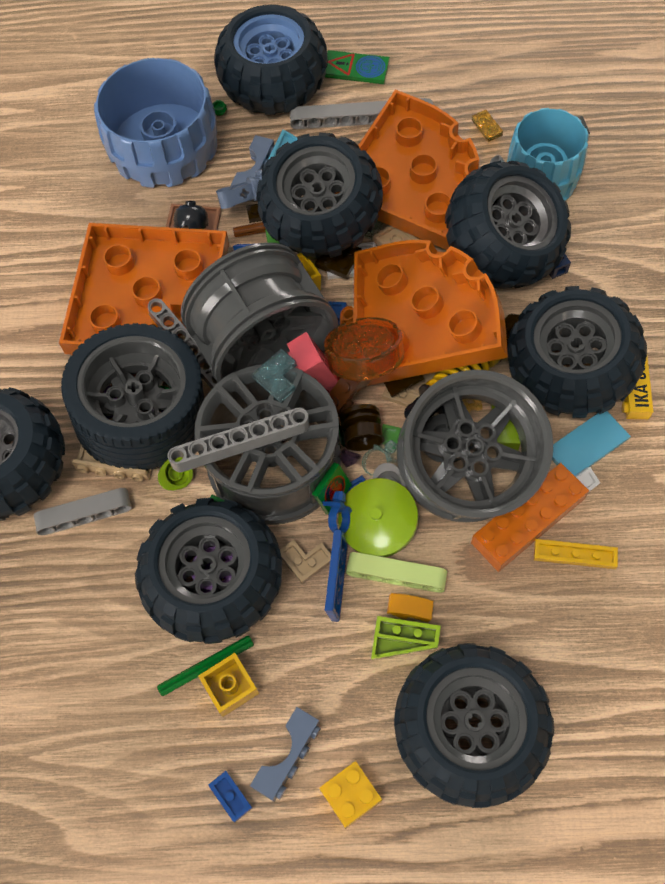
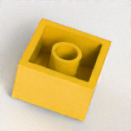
M233 653L198 675L222 717L260 694L236 653Z
M356 761L319 787L345 829L382 802L381 797Z

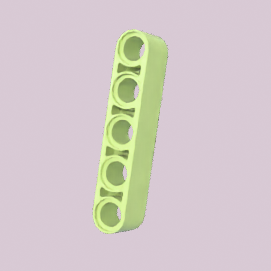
M357 552L349 554L346 574L352 577L438 593L445 591L448 573L446 569Z

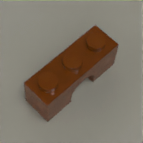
M355 358L329 393L336 407L338 417H340L343 410L354 404L352 401L354 394L360 388H366L377 373L362 360Z

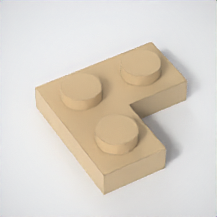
M294 540L280 549L283 561L302 584L330 564L331 553L322 543L307 554L302 551Z

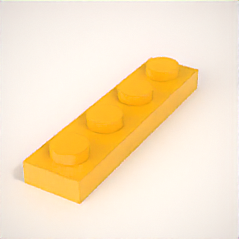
M535 539L534 561L617 569L618 547Z

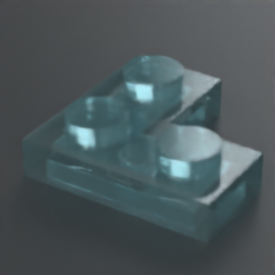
M280 349L259 367L252 376L281 403L295 391V386L284 375L296 363L292 357Z

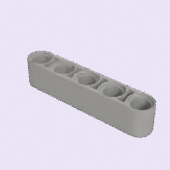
M119 488L34 513L36 531L38 535H48L130 511L132 507L128 490L126 488Z

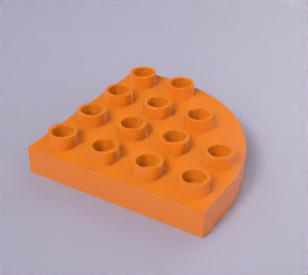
M395 89L358 145L361 151L365 150L373 159L381 177L383 202L380 212H378L379 217L377 220L422 240L432 241L434 245L447 250L449 248L446 238L449 229L446 227L447 224H445L447 208L452 194L459 183L473 170L479 169V156L471 138L462 139L458 135L459 123L448 113L424 100Z
M89 223L59 340L64 353L73 355L72 353L86 339H90L92 335L98 334L99 331H105L109 327H116V325H131L133 323L141 325L142 323L149 326L155 325L158 328V325L152 320L148 312L149 302L156 298L161 299L183 324L181 306L184 296L194 280L208 266L228 254L229 240L227 231ZM159 306L152 308L153 312H160L162 310ZM171 320L164 322V325L167 327H171L174 324Z
M429 240L397 241L354 252L353 361L355 358L362 360L377 372L367 385L369 386L508 358L504 310L486 273L483 274L478 269L473 258L463 251L450 246L446 252H439L432 241Z

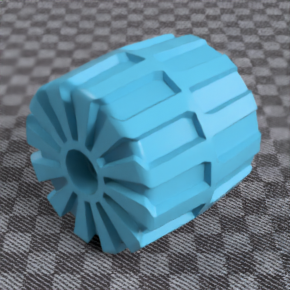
M541 108L538 111L530 112L524 116L521 122L517 123L511 140L507 162L518 161L526 163L529 168H538L546 174V177L552 183L555 182L561 190L560 194L563 200H567L576 188L585 165L588 149V131L577 116H573L562 109Z

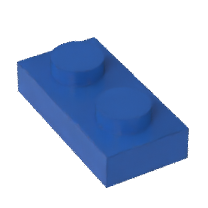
M227 771L208 784L234 823L252 809V806Z

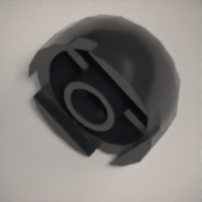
M185 201V204L180 205L174 213V227L183 228L184 225L189 227V229L206 228V226L208 227V214L201 205L196 204V201Z

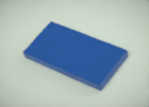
M334 530L325 603V612L332 622L340 621L348 543L341 530Z

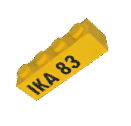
M646 357L644 370L636 383V387L622 402V413H625L626 419H650L654 412L648 357Z

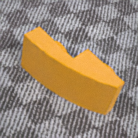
M391 593L389 595L387 614L403 619L412 617L428 623L432 620L434 601L412 595Z

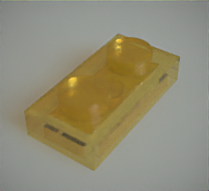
M486 109L472 115L471 120L488 142L503 136V130Z

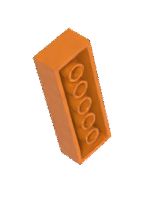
M560 463L547 474L542 486L526 503L511 512L494 517L473 535L471 544L500 572L533 544L535 539H539L585 500L589 490Z

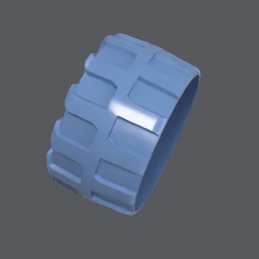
M146 58L120 67L100 86L96 102L94 103L95 119L106 153L111 163L115 162L121 176L127 180L132 178L139 181L144 187L154 188L155 185L165 184L167 187H173L182 184L183 179L198 176L206 169V162L213 159L218 146L216 115L209 90L205 87L201 75L195 69H191L180 61L173 59Z

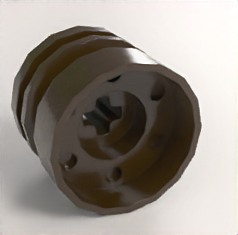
M360 404L348 407L341 412L340 421L344 431L343 439L346 449L351 451H367L382 445L384 433L380 425L379 408L371 404Z

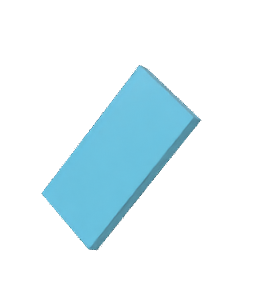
M608 411L601 414L597 413L553 444L552 460L556 465L562 463L575 476L586 467L594 465L629 440L631 436Z

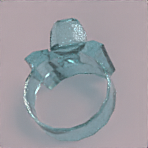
M393 440L388 441L384 445L385 448L374 445V449L365 453L362 459V466L366 473L373 476L366 469L365 463L368 455L374 451L383 452L387 463H397L396 458L391 455L397 450V444Z

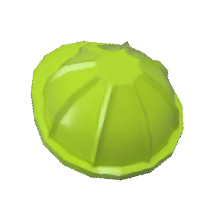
M179 457L175 460V462H179L183 458ZM169 460L162 465L158 472L159 484L168 491L187 487L193 477V469L176 472Z

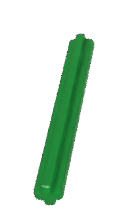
M245 636L159 684L157 689L160 695L165 696L194 680L198 675L233 653L238 655L253 647L254 643L251 637Z

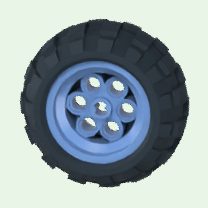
M274 4L252 7L234 16L218 37L214 53L217 78L228 97L234 103L242 105L244 109L254 113H264L265 115L288 113L298 106L305 105L314 97L317 90H320L328 65L326 42L315 23L307 15L297 12L292 7Z

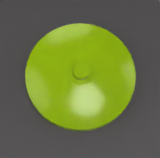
M374 478L357 484L346 494L344 505L350 507L352 512L350 513L349 528L343 535L348 545L356 552L388 557L404 549L413 539L418 527V509L414 498L404 486L390 479ZM339 512L338 524L340 528L342 523V513Z

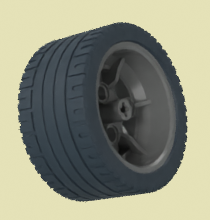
M138 323L124 324L122 326L116 325V327H109L105 331H99L98 334L95 333L90 339L88 338L83 344L81 343L78 349L72 353L73 355L68 359L62 374V398L80 444L95 460L117 468L123 467L124 469L132 468L148 471V469L153 470L156 467H162L168 460V452L171 448L195 441V423L198 411L204 401V392L198 359L183 339L174 333L172 334L171 331L164 330L161 327L157 328L155 325L149 326L142 323L141 325ZM163 381L167 383L170 389L161 388ZM112 383V387L104 393L105 389ZM105 416H113L112 420L107 419Z

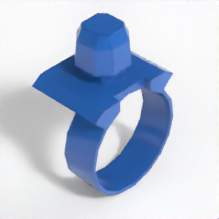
M335 491L332 497L333 501L322 502L323 506L331 507L328 525L332 533H334V530H338V512L342 513V523L339 530L344 534L350 525V513L352 510L344 505L346 495L343 491Z

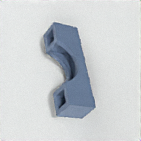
M255 135L249 149L251 159L256 163L247 171L237 172L231 186L245 182L248 177H255V172L258 169H263L274 148L273 139Z
M296 707L286 724L292 739V747L288 757L278 765L261 766L250 787L273 802L277 798L280 800L287 789L284 786L288 778L292 779L298 770L296 764L300 758L304 759L310 749L307 745L311 738L315 740L321 730L318 727L320 725L319 720Z

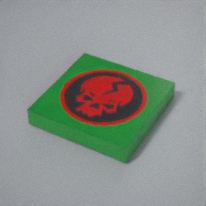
M334 462L312 495L325 514L329 515L331 507L323 506L322 502L333 501L332 497L335 491H343L346 494L352 484L341 466Z

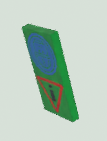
M328 50V65L325 78L385 84L390 57Z

